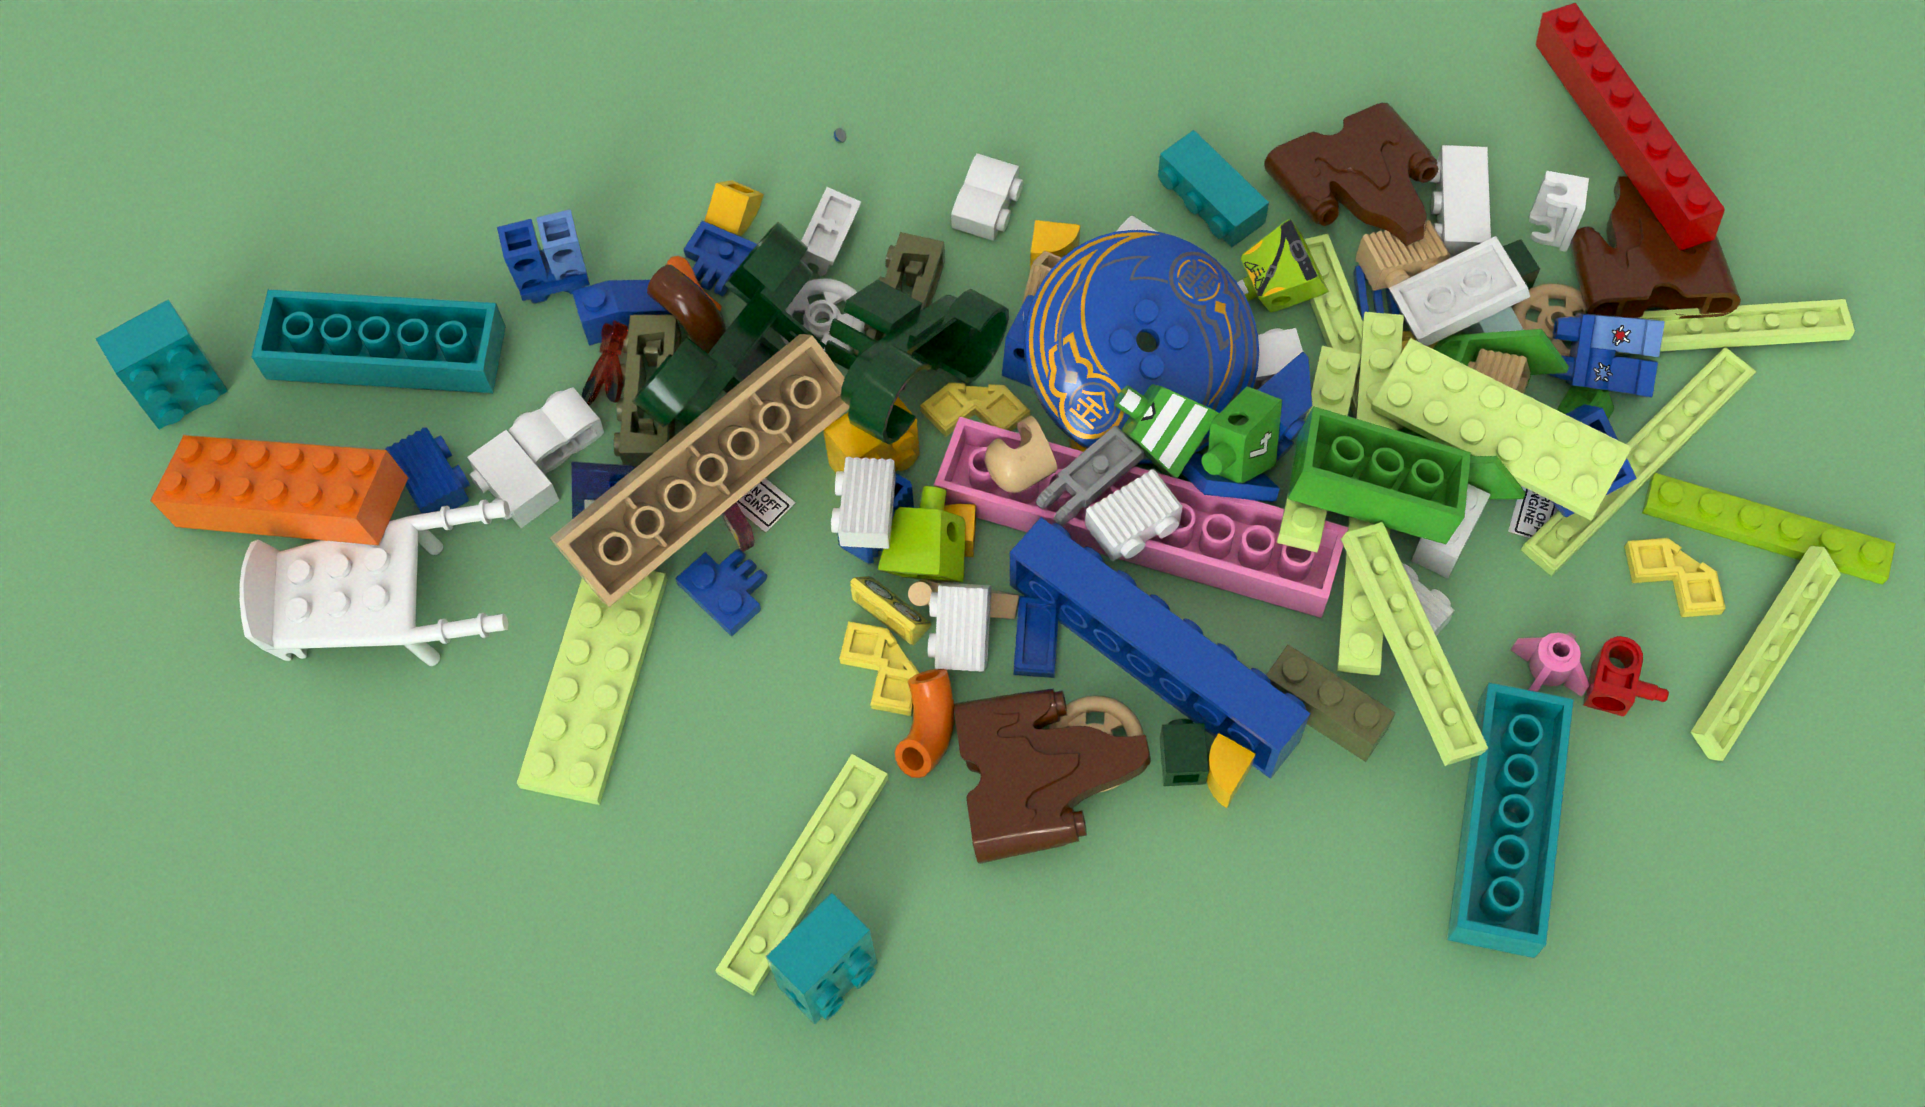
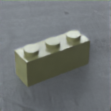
M1290 645L1285 647L1266 674L1272 686L1283 694L1290 693L1304 703L1306 710L1311 713L1307 722L1309 726L1365 762L1387 732L1395 716L1394 711Z

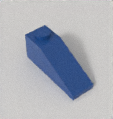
M608 280L572 291L589 346L621 337L623 330H629L630 315H672L647 294L650 280Z

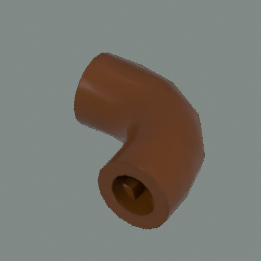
M667 264L653 275L647 288L649 297L668 310L684 327L690 340L708 354L727 330L720 311L697 284L673 265Z

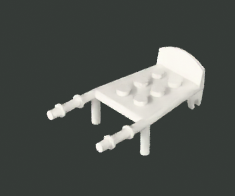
M485 499L481 500L479 505L450 509L449 506H442L440 511L389 521L379 545L319 540L279 551L259 539L251 542L244 557L240 576L239 600L244 636L262 650L285 661H290L292 654H296L297 657L302 659L306 658V648L404 645L428 666H435L440 661V654L427 642L440 640L442 644H446L452 638L478 634L482 638L489 637L491 632L508 630L509 623L506 614L487 616L484 612L479 613L477 618L448 622L444 618L439 619L437 624L416 627L418 543L431 555H438L443 550L442 542L428 529L443 527L445 530H452L453 525L477 521L490 524L492 519L508 517L510 515L508 502L505 500L489 503Z

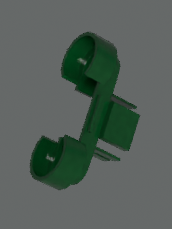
M777 222L726 282L725 286L747 305L707 354L686 337L673 355L669 354L656 369L632 402L662 427L670 423L673 418L687 426L710 407L722 390L728 393L780 351L763 337L769 327L773 328L788 342H791L799 334L813 335L785 311L813 274V271L801 260L808 246L781 223ZM814 336V338L817 340L820 346L824 349L826 345L822 341H820L816 336Z
M878 279L848 298L844 312L886 334L881 340L876 341L835 318L832 320L829 335L859 351L858 355L830 340L827 341L825 347L826 354L833 362L849 370L842 384L840 396L841 400L849 405L848 417L850 424L889 445L898 441L916 419V416L894 405L907 382L917 372L923 369L929 371L930 368L934 371L941 368L967 383L975 381L993 360L1002 343L1009 321L1008 308L970 289L963 292L958 298L949 294L945 295L924 310H921L922 303Z

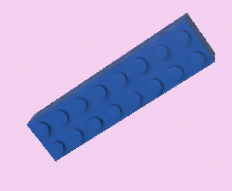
M1040 517L1010 551L1011 587L1024 596L1039 597L1049 604H1054L1059 598L1058 621L1194 723H1204L1205 731L1216 738L1218 733L1255 753L1252 766L1268 778H1272L1300 743L1311 713L1306 710L1304 703L1299 698L1290 693L1283 694L1276 689L1262 671L1256 668L1249 669L1239 662L1236 654L1229 647L1221 643L1216 645L1206 638L1196 623L1189 619H1180L1170 611L1167 603L1154 594L1147 595L1137 587L1136 582L1127 573L1121 570L1114 571L1104 563L1101 555L1094 549L1087 546L1083 548L1073 541L1069 532L1057 523H1052L1051 525ZM1041 605L1044 610L1051 613V606Z

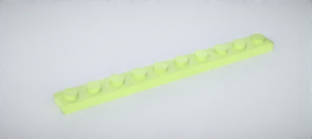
M1364 312L1356 419L1396 430L1397 422L1371 410V404L1401 354L1404 315ZM1348 516V531L1373 525V523ZM1386 528L1387 533L1390 537V528ZM1346 552L1337 671L1379 676L1382 661L1383 630Z

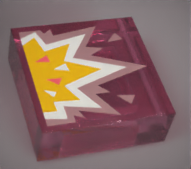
M734 503L722 513V517L740 550L744 552L754 547L755 540L750 524L738 504Z

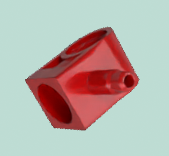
M1616 636L1604 643L1592 662L1588 680L1590 685L1586 690L1583 705L1624 717L1635 703L1636 697L1665 702L1668 699L1669 691L1655 684L1639 680L1643 664V652L1640 646L1628 637ZM1609 658L1620 660L1625 668L1614 666Z

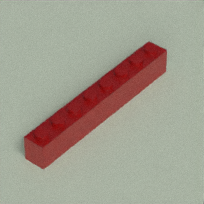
M1572 3L1542 13L1535 45L1678 249L1681 251L1715 240L1725 208L1578 5Z

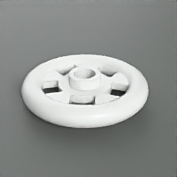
M814 279L807 281L785 309L791 316L793 313H804L803 326L814 336L822 338V342L825 345L830 340L849 351L853 349L851 346L829 335L834 318L863 334L866 332L864 331V322L847 313L841 315L840 310L835 306L843 300L846 302L848 298L857 293L851 286L838 280ZM824 294L825 300H818L809 305L808 297ZM822 318L829 320L825 323H817V321ZM780 335L783 342L787 345L789 342Z

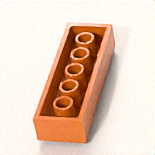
M183 435L150 501L175 527L379 545L408 477L387 450Z

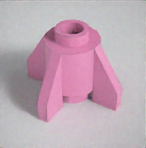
M1558 632L1550 633L1540 638L1517 639L1511 651L1527 662L1530 660V671L1535 678L1529 691L1538 692L1542 685L1558 686L1565 682L1564 686L1582 697L1590 684L1580 663L1581 651L1575 641L1576 635L1571 632L1568 634Z

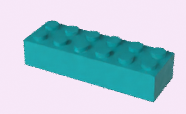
M267 290L251 357L266 380L493 393L506 326L496 303Z
M1488 683L1480 696L1476 723L1489 749L1481 755L1472 757L1470 760L1447 940L1535 958L1546 946L1574 699Z

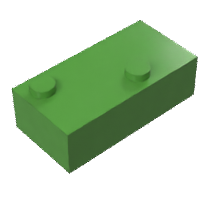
M1313 406L1297 437L1288 499L1373 524L1383 522L1386 528L1446 545L1465 518L1471 452Z

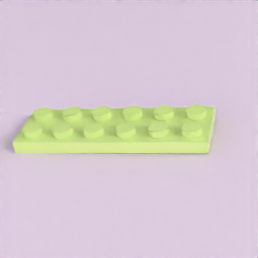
M1412 338L1409 339L1371 404V410L1434 442L1469 451L1471 456H1497L1521 486L1590 521L1595 516L1632 447Z
M652 571L610 607L599 599L583 578L581 579L517 780L519 788L600 805L668 581L666 573Z

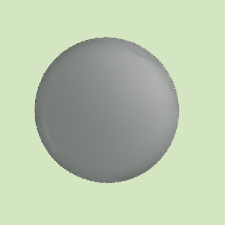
M837 128L834 131L835 140L838 142L846 140V133L843 129Z

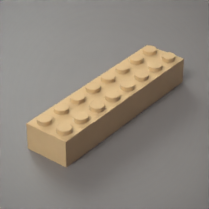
M799 334L552 535L550 540L599 599L610 607L849 409V405L843 402L840 396L845 377L813 335Z

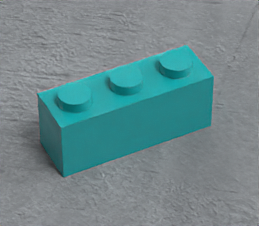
M1195 130L1160 153L1158 176L1161 183L1168 190L1176 192L1183 199L1186 208L1191 213L1198 214L1208 224L1214 236L1223 239L1231 247H1234L1265 224L1269 202Z

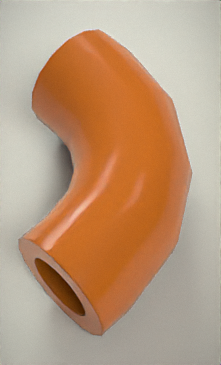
M946 669L924 671L908 680L914 707L913 723L907 737L896 746L895 759L899 768L913 778L925 777L945 755L950 743L954 726V700L950 678Z

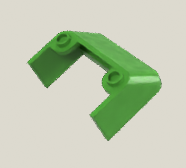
M1542 329L1450 335L1440 340L1433 348L1468 366L1470 361L1476 362L1481 349L1524 356L1528 361L1530 378L1531 375L1567 373L1569 369L1568 364ZM1403 426V433L1430 440ZM1471 456L1468 484L1491 494L1489 499H1524L1526 492L1497 456Z

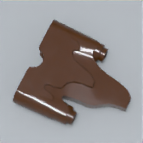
M1382 102L1347 116L1343 120V129L1337 134L1323 135L1318 132H1310L1277 146L1267 155L1264 163L1266 172L1316 224H1321L1322 226L1332 224L1339 216V202L1360 221L1389 231L1406 246L1424 238L1427 215L1410 178L1421 183L1431 181L1438 172L1437 160L1390 104Z
M1618 176L1614 187L1615 206L1607 223L1608 243L1592 227L1577 229L1571 240L1570 245L1586 314L1640 318L1643 316L1644 311L1653 307L1665 310L1698 308L1699 313L1704 315L1681 316L1678 319L1706 318L1727 315L1736 310L1740 305L1741 299L1717 235L1715 240L1680 251L1628 176Z
M1054 688L954 704L960 755L966 761L970 771L981 774L978 785L967 794L973 847L979 864L1079 842V837L1087 836L1086 823L1083 811L1074 812L1073 808L1090 796L1123 784L1140 775L1151 763L1148 741L1145 735L1132 737L1113 736L1088 726L1042 729L1047 725L1059 722L1061 716L1067 715L1063 691L1055 692Z

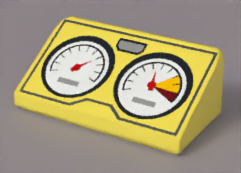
M854 577L850 581L852 599L910 645H915L931 627L929 620L872 577Z

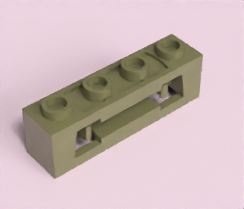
M900 232L896 246L890 245L887 252L885 266L888 270L886 276H880L878 280L903 292L902 279L904 273H906V286L913 287L911 297L922 303L921 310H924L932 304L945 264L944 242ZM864 323V331H867L866 335L872 339L879 341L886 336V334ZM855 349L854 354L858 355L859 351Z
M630 315L629 330H623L622 348L623 352L627 353L626 364H620L619 378L623 380L624 396L620 398L616 405L617 420L621 421V433L614 434V454L621 457L625 471L635 469L675 435V418L665 427L658 424L657 433L654 419H643L644 411L632 402L646 383L647 373L643 364L644 354L648 367L658 368L669 354L673 355L681 345L679 323L673 315Z

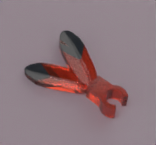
M615 320L613 326L607 323L603 325L599 351L603 354L595 364L582 391L581 397L589 406L595 401L604 383L606 396L611 402L617 403L622 394L623 378L618 356L621 355L628 327Z

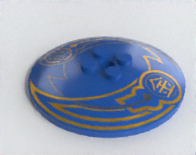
M1126 230L1101 235L1081 244L1065 255L1050 270L1034 295L1028 311L1024 334V355L1031 385L1045 412L1068 437L1088 449L1113 426H1117L1122 430V427L1130 417L1114 406L1118 394L1127 385L1142 395L1145 394L1152 384L1159 385L1220 413L1247 386L1254 387L1259 361V341L1254 316L1243 291L1227 269L1214 257L1198 246L1173 235L1149 230ZM1146 332L1155 338L1156 349L1154 351L1145 352L1138 347L1136 338L1139 333ZM1210 429L1194 453L1209 445ZM1144 455V458L1137 464L1153 463Z

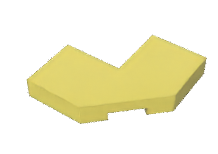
M949 382L920 405L921 413L945 437L954 431L959 417L970 419L976 415L984 424L1013 431L1017 428L1019 421L1030 416V410L1005 385L988 384V387L965 386V383Z
M1669 538L1627 541L1624 548L1632 583L1673 580L1681 617L1720 615L1724 612L1726 608L1717 571L1704 562L1698 563L1681 551L1682 547Z
M848 621L839 658L840 664L878 671L871 699V709L912 716L914 707L908 680L914 675L919 674L916 667L906 657L888 628Z

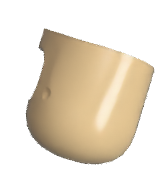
M1027 416L1018 422L1017 427L1021 441L1016 449L1010 448L999 438H996L987 447L985 463L988 472L994 482L1007 492H1022L1057 471V463L1051 447L1038 421L1033 416Z

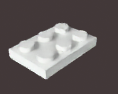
M1496 236L1389 288L1393 300L1401 314L1404 315V319L1416 341L1426 346L1530 297L1527 285Z

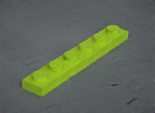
M1654 473L1651 477L1642 514L1797 560L1803 558L1810 546L1825 547L1839 572L1882 585L1889 579L1896 543L1662 474Z

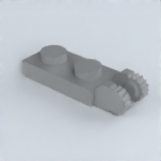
M1113 426L1057 474V479L1038 496L1036 504L1041 509L1048 508L1060 498L1065 490L1069 492L1073 497L1058 509L1053 518L1057 524L1063 526L1072 520L1082 507L1086 508L1140 462L1144 458V451L1117 426Z

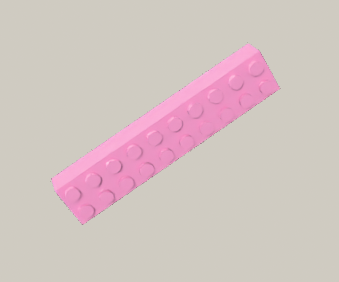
M959 417L934 483V487L947 490L944 506L976 504V518L1028 532L1040 517L1051 525L1056 523L1053 519L1056 512L1073 496L1065 490L1057 501L1045 509H1041L1036 504V499L1044 489L1057 479V474L1081 455L1083 451L1048 442L1057 463V471L1022 492H1007L1001 489L990 476L985 463V453L987 447L996 438L1004 441L1010 448L1016 449L1021 441L1020 434ZM1134 466L1089 506H1093L1096 502L1107 498L1116 490H1120L1123 486H1127L1144 473H1148L1149 470ZM1157 473L1183 506L1180 524L1170 535L1164 538H1159L1156 535L1146 541L1143 550L1134 557L1125 559L1124 556H1121L1118 559L1322 618L1343 549L1341 538L1348 531L1349 527L1325 521L1317 553L1279 544L1277 539L1284 513L1283 508L1255 500L1204 495L1191 482ZM1089 506L1086 508L1082 507L1079 513L1062 527L1069 532L1071 539L1083 548L1087 546L1099 554L1106 555L1085 526V515Z

